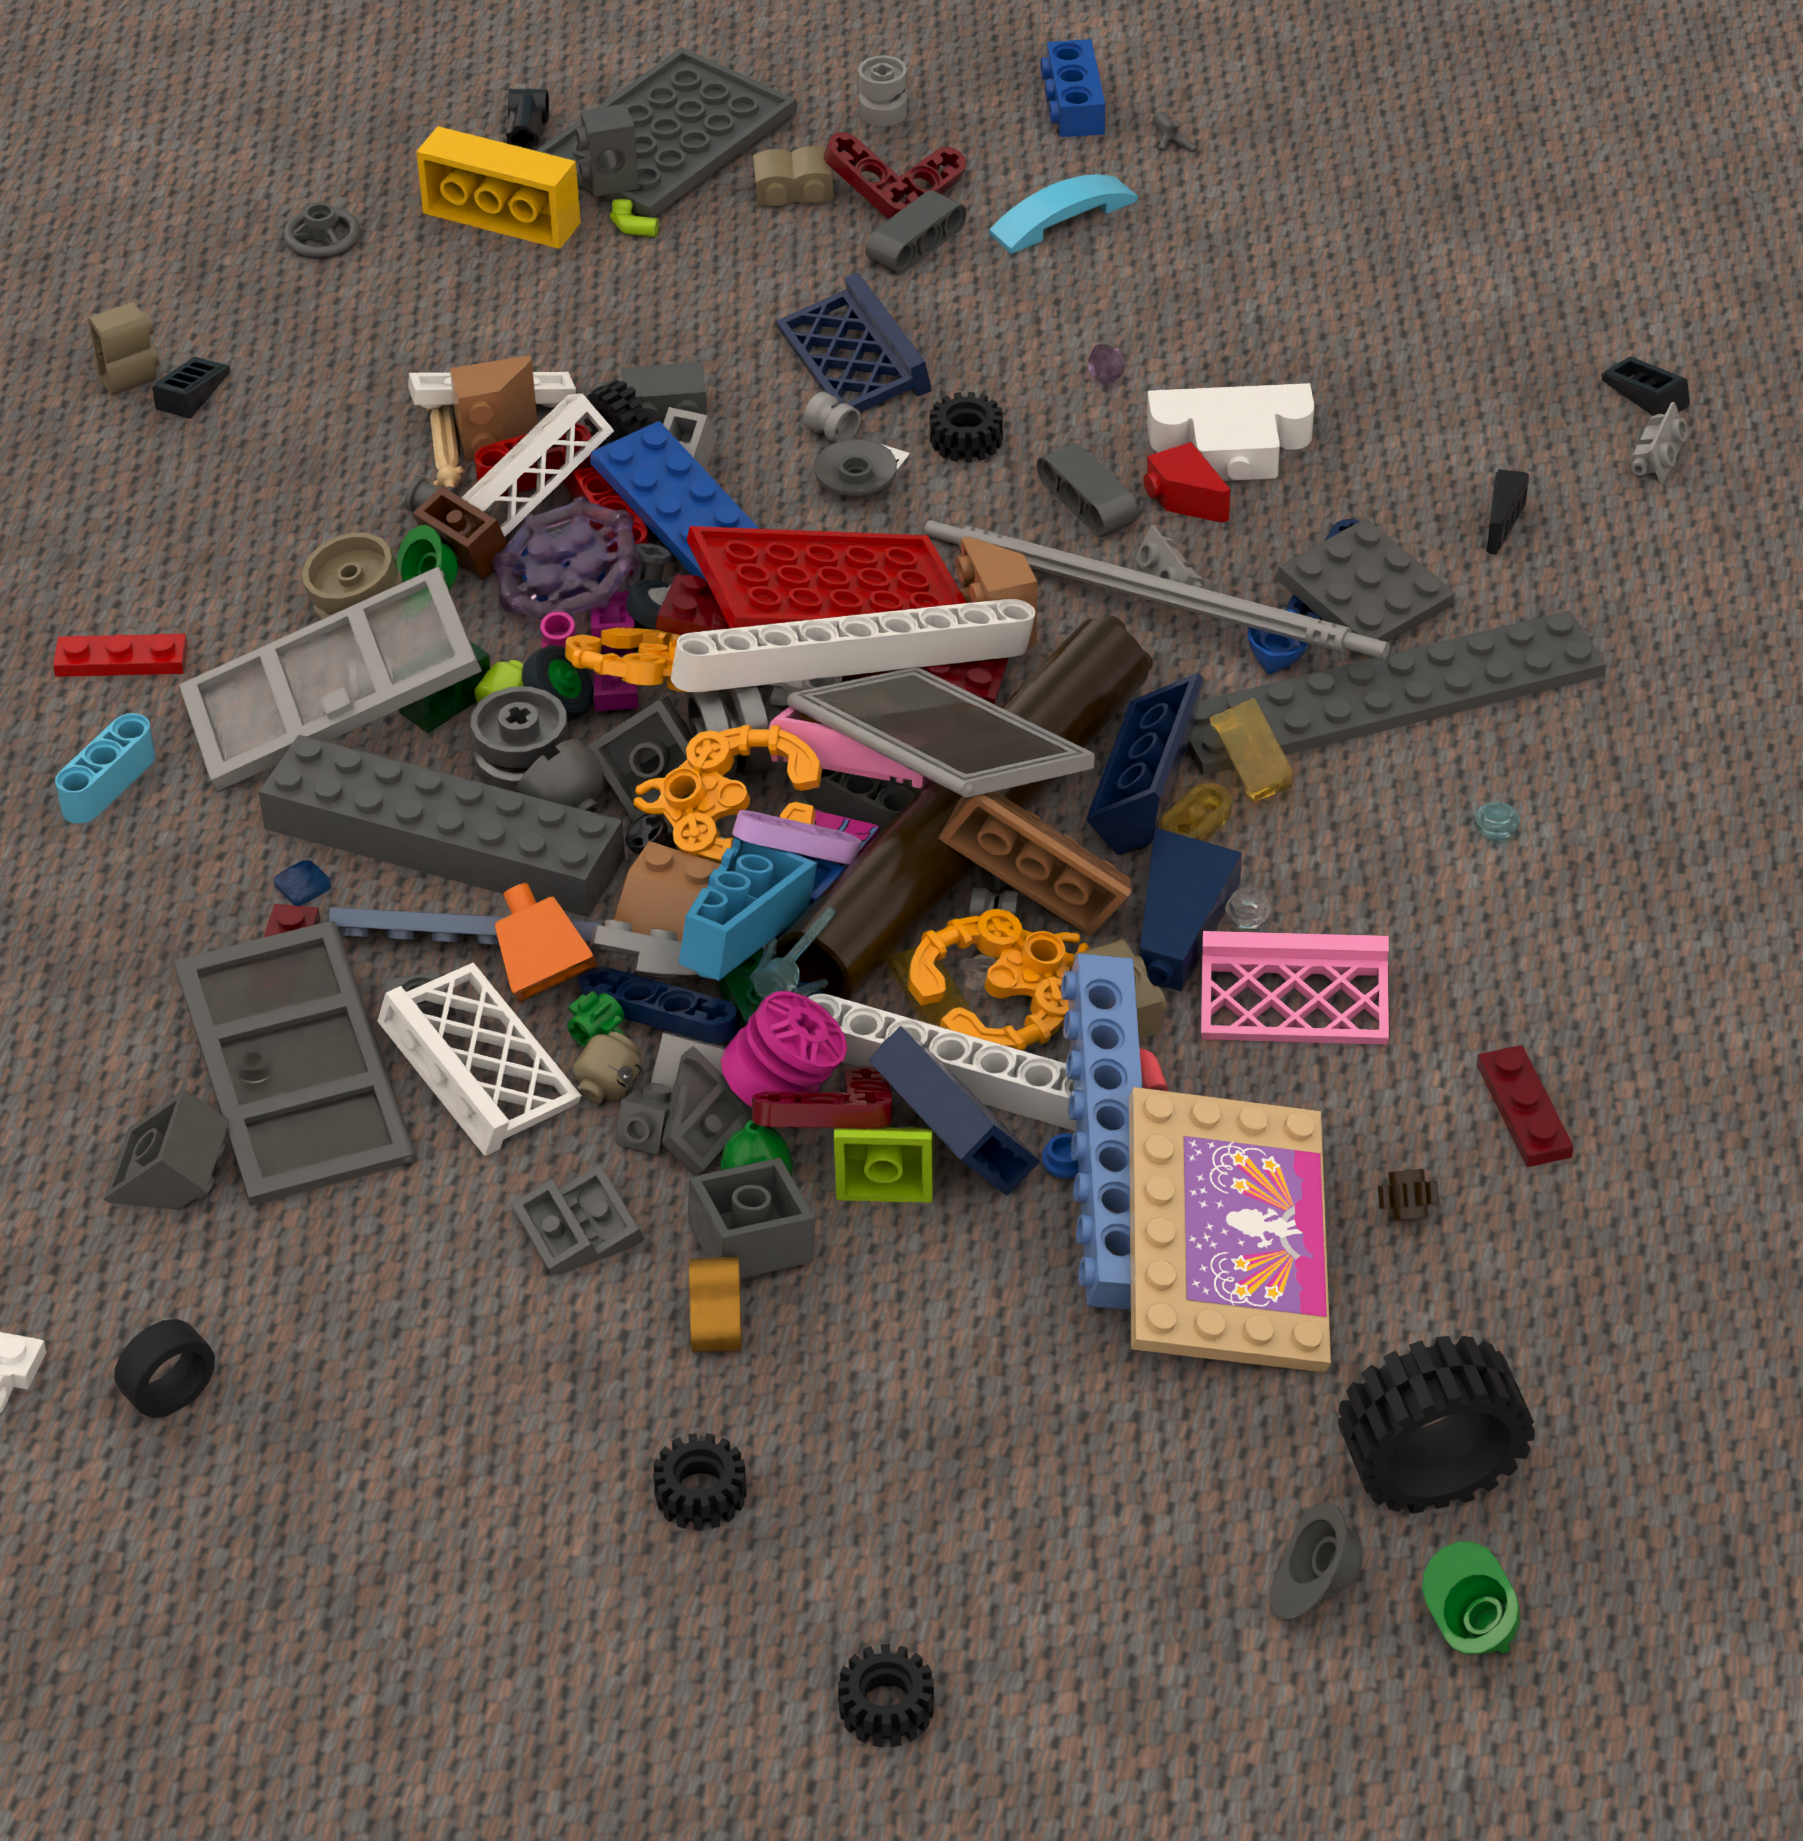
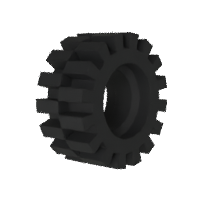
M613 380L586 397L614 430L598 446L599 448L653 424V421L648 419V416L651 415L649 409H644L642 406L644 403L642 397L639 396L637 398L635 396L636 390L632 386L627 388V383L624 381ZM586 417L584 419L586 426H591L590 434L593 437L599 430Z
M961 392L954 393V399L951 400L948 395L942 397V404L936 402L933 405V410H930V443H932L934 451L939 450V455L943 458L951 454V461L958 462L960 457H965V463L972 462V457L976 456L979 461L985 460L986 453L993 456L996 453V448H1001L1003 440V411L1001 407H998V402L994 399L988 402L987 395L981 394L979 398H975V392H968V397H962ZM963 426H970L971 428H961V427H963Z
M697 1433L688 1434L689 1443L683 1444L679 1437L672 1441V1450L665 1446L660 1451V1459H655L653 1480L656 1505L659 1511L663 1509L664 1517L669 1522L676 1517L678 1527L685 1529L688 1521H692L694 1530H703V1522L710 1521L711 1528L714 1529L720 1527L721 1516L729 1522L735 1518L734 1509L741 1511L744 1506V1497L747 1494L744 1459L741 1460V1452L737 1447L730 1449V1441L722 1438L718 1444H715L714 1434L706 1433L704 1441H697ZM698 1473L711 1474L719 1479L716 1485L704 1490H692L681 1485L683 1479Z
M881 1644V1653L874 1654L872 1646L863 1649V1660L856 1654L848 1659L849 1668L843 1666L840 1672L838 1701L841 1720L844 1719V1726L849 1733L856 1730V1739L863 1743L866 1742L869 1735L873 1736V1746L883 1747V1739L891 1738L892 1747L901 1746L902 1735H905L909 1742L918 1738L917 1728L925 1732L929 1726V1717L933 1718L934 1679H932V1671L929 1665L923 1666V1658L919 1654L915 1653L908 1659V1648L899 1646L897 1653L894 1654L890 1653V1644ZM890 1685L904 1690L907 1697L898 1704L880 1706L869 1702L866 1699V1695L873 1688Z

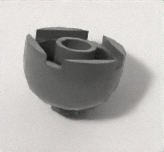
M572 738L555 746L560 753L552 759L548 760L544 755L538 758L517 784L516 792L596 813L599 808L597 802L602 796L605 777L601 764L593 751L582 739Z

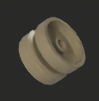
M352 532L328 540L314 550L307 558L302 569L303 584L310 600L314 603V610L319 620L404 582L402 575L397 570L396 561L389 545L383 538L371 533ZM408 597L367 615L374 636L389 629L400 619L409 602ZM350 623L328 633L341 640H356Z

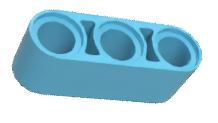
M129 713L118 717L57 774L55 785L61 814L64 819L72 823H85L93 820L154 762L156 753L148 718L137 713Z

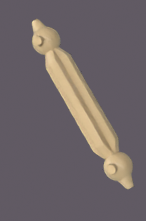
M443 405L436 409L426 408L428 412L432 411L430 420L435 464L438 470L437 480L433 483L438 487L443 486L446 488L447 486H452L456 488L460 484L461 474L465 473V470L462 466L457 467L459 455L453 409L451 405Z

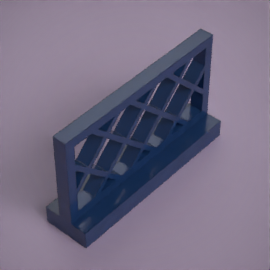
M859 273L844 278L847 289L776 321L779 331L820 388L836 397L839 404L844 403L842 397L845 391L862 392L860 397L846 403L858 409L859 412L910 389L917 396L932 391L925 360ZM842 306H846L848 309L844 317L829 316L831 311ZM802 324L812 325L809 333L792 331V329ZM823 326L838 328L835 336L819 335ZM849 329L864 331L861 339L845 338ZM813 346L829 347L825 356L809 354ZM839 349L855 350L851 359L835 357ZM865 352L881 354L877 362L861 360ZM829 368L845 370L842 378L826 377ZM855 371L871 373L868 382L851 379ZM882 374L899 377V379L888 384L878 383Z

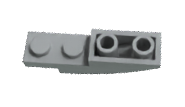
M605 920L604 926L597 925L592 929L589 948L634 956L631 974L665 979L702 978L694 970L678 964L682 942L677 941V933L660 929H651L650 935L632 932V924L616 920ZM769 941L762 947L767 959L777 954V942Z

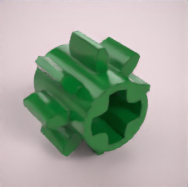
M592 991L587 996L583 994L568 1006V1010L574 1017L568 1021L567 1028L571 1037L580 1046L585 1047L589 1040L597 1034L608 1035L609 1032L613 1031L624 1035L623 1031L618 1027L624 1020V1012L620 1004L612 996L605 993L597 996Z

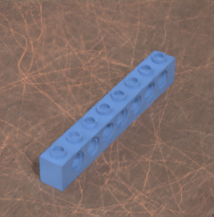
M1078 953L1071 971L1064 972L1061 982V997L1064 1000H1068L1069 1007L1064 1018L1063 1033L1065 1039L1071 1040V1050L1066 1060L1067 1079H1073L1074 1088L1069 1098L1068 1115L1069 1119L1076 1120V1131L1071 1141V1158L1074 1161H1078L1079 1173L1076 1174L1074 1180L1073 1197L1075 1202H1081V1215H1079L1076 1225L1077 1244H1083L1084 1257L1081 1258L1078 1279L1079 1285L1086 1287L1087 1306L1131 1310L1129 1096L1133 1087L1142 1088L1133 958ZM1110 1251L1117 1253L1119 1256L1112 1254Z

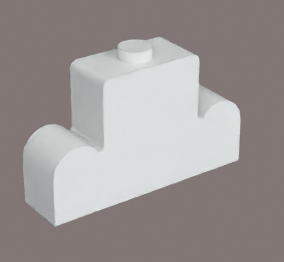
M1310 383L1148 391L1147 427L1151 447L1156 452H1161L1192 442L1223 481L1276 478L1278 476L1279 448L1301 449L1308 446L1312 441L1314 401Z

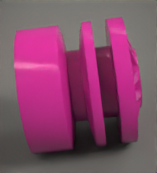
M776 991L765 997L761 1002L758 1010L750 1016L747 1026L739 1030L724 1049L720 1062L723 1076L732 1091L745 1104L752 1107L753 1095L761 1092H818L820 1085L827 1081L832 1075L833 1070L838 1068L843 1062L847 1052L845 1035L838 1023L822 1006L806 996L794 992Z

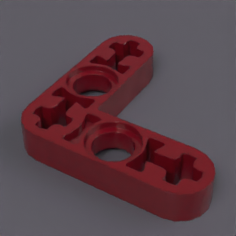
M838 132L832 135L824 153L827 164L888 219L929 190H934L940 194L944 193L961 179L966 168L965 157L960 151L951 147H942L899 177L859 139L845 132ZM941 165L946 167L942 170L941 174L938 173ZM866 171L872 172L878 176L880 181L869 182L864 179L861 173ZM924 179L930 183L932 188L929 190L921 189L914 183V180ZM905 194L907 195L905 203L898 202Z
M852 1067L844 1072V1093L772 1091L753 1095L752 1121L755 1124L767 1127H887L892 1123L890 1085L875 1067Z

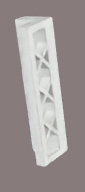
M583 393L568 394L486 473L462 499L483 512L494 501H508L507 520L500 526L504 536H506L614 430ZM586 414L599 431L587 442L574 441L575 423ZM566 433V440H558ZM552 445H566L565 464L559 470L545 469L546 451ZM574 446H582V447L574 454ZM537 461V469L529 468L534 462ZM523 473H537L536 492L530 498L516 497L517 479ZM545 474H553V475L545 482ZM508 489V497L500 496ZM516 502H524V503L516 510Z

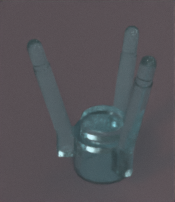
M827 908L785 957L772 959L777 946V939L773 938L767 943L757 968L749 976L751 982L754 983L757 994L763 1000L776 991H790L807 996L828 986L826 979H820L796 988L799 984L800 972L795 962L835 914L834 908Z

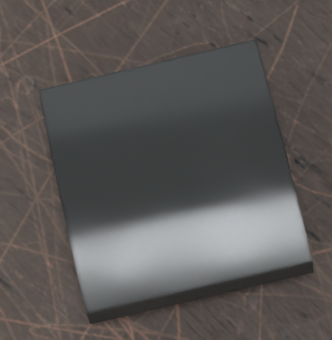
M601 1164L561 1188L557 1187L552 1178L511 1203L551 1274L572 1271L625 1251L645 1240Z

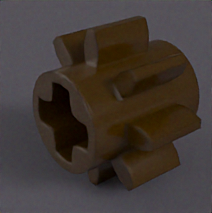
M1424 1169L1388 1172L1389 1185L1378 1186L1379 1208H1391L1392 1221L1429 1218L1428 1205L1439 1204L1437 1181L1426 1182Z

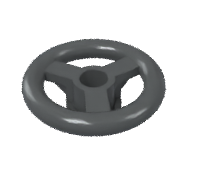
M318 202L307 206L304 211L294 215L285 225L283 237L286 245L297 254L312 258L331 257L347 251L357 242L360 236V224L348 211L333 207L328 203ZM339 221L344 222L349 228L347 236L342 240L334 234V227ZM313 239L315 241H323L327 246H310L298 240Z

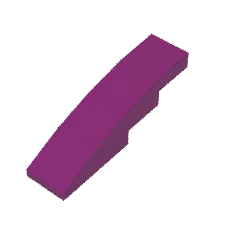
M629 591L591 593L592 636L601 638L602 630L611 628H635V620L626 610V600ZM601 644L600 654L614 653L623 658L626 654L636 653V648L615 649ZM593 670L595 711L639 708L638 685L627 683L622 680V677L602 676L596 674Z

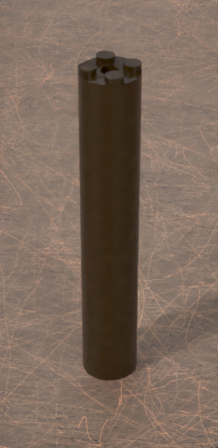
M1109 615L1104 619H1089L1084 621L1001 708L1084 748L1145 683L1149 670L1153 667V660L1141 648L1136 639L1126 631L1124 623L1119 618ZM983 725L968 742L1002 735V733ZM1023 744L952 760L947 765L964 774H970L1046 757V755ZM1055 778L998 791L1004 797L1026 810ZM931 780L781 935L776 945L777 958L782 970L791 982H810L818 986L823 994L849 1000L976 863L938 839L962 797L961 795Z

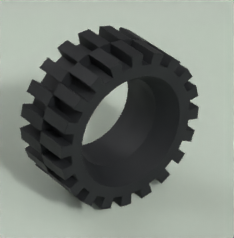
M1450 1336L1436 1337L1434 1346L1425 1347L1423 1340L1409 1344L1411 1352L1399 1356L1395 1350L1383 1357L1386 1365L1380 1369L1370 1365L1362 1372L1365 1382L1363 1384L1352 1382L1346 1392L1349 1400L1341 1401L1338 1409L1341 1418H1338L1339 1429L1366 1493H1370L1372 1500L1378 1505L1386 1502L1389 1510L1399 1512L1407 1504L1410 1513L1424 1512L1426 1505L1435 1504L1436 1509L1448 1507L1449 1501L1460 1498L1462 1503H1466L1475 1499L1474 1491L1483 1487L1489 1492L1497 1487L1499 1483L1496 1477L1500 1474L1510 1477L1518 1469L1514 1458L1526 1459L1531 1450L1527 1441H1533L1535 1437V1430L1532 1425L1534 1421L1504 1355L1500 1350L1496 1352L1493 1345L1484 1340L1477 1346L1474 1337L1461 1336L1458 1343L1453 1344ZM1445 1417L1444 1419H1442V1420H1440V1421H1438V1422H1435V1423H1433V1424L1424 1426V1425H1426V1424H1428V1423H1430V1422H1432V1421H1434V1420H1437V1419H1439V1418Z

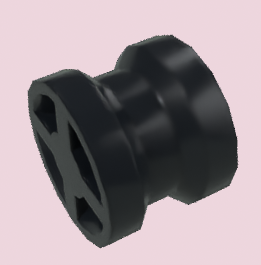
M657 814L642 817L629 828L626 834L625 842L628 848L635 854L640 855L649 841L678 850L674 843L673 833L668 832L666 822Z

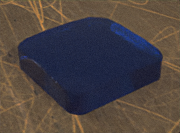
M303 860L285 869L273 878L275 888L295 906H301L331 889L330 878L310 860Z

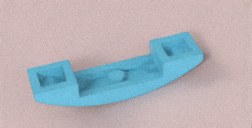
M1094 174L1073 177L1041 189L1018 203L989 229V235L1012 254L1043 241V229L1097 206L1106 214L1138 201V195L1114 176Z

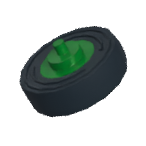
M550 645L541 648L531 654L524 663L522 669L523 686L548 691L560 699L567 712V722L578 718L588 710L593 702L594 695L591 676L586 668L578 669L572 665V662L565 657L564 647Z

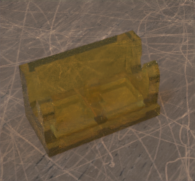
M1255 698L1210 717V722L1220 737L1252 802L1292 787L1294 772Z

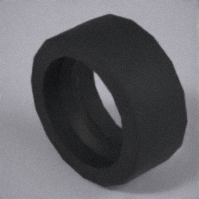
M179 1319L162 1320L146 1327L121 1352L115 1366V1383L140 1414L151 1418L169 1416L194 1401L208 1385L215 1369V1354L209 1344L189 1323ZM181 1353L179 1360L169 1372L160 1379L149 1383L152 1375L163 1363Z

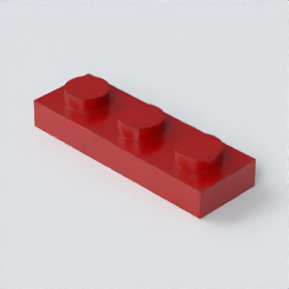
M163 633L149 635L60 636L57 639L53 662L55 677L184 674L188 647L186 634Z

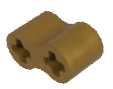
M739 1257L689 1258L692 1353L742 1351Z

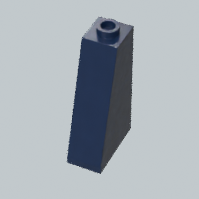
M1156 829L1153 838L1140 943V956L1146 966L1147 977L1153 985L1183 991L1202 955L1203 931H1215L1240 885L1242 852L1163 829Z
M901 1025L890 1037L883 1041L880 1048L868 1059L962 1162L1005 1195H1009L1040 1162L921 1041Z

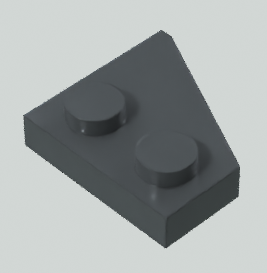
M692 1046L683 1053L680 1059L662 1144L694 1176H697L722 1151L732 1134L742 1128L752 1117V1107L745 1104L732 1091L725 1077Z

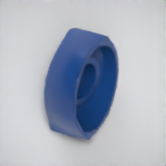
M1291 609L1285 610V611H1289V612L1296 613L1295 611H1293V610H1291ZM1248 627L1247 634L1251 650L1266 674H1272L1291 666L1302 657L1309 647V643Z

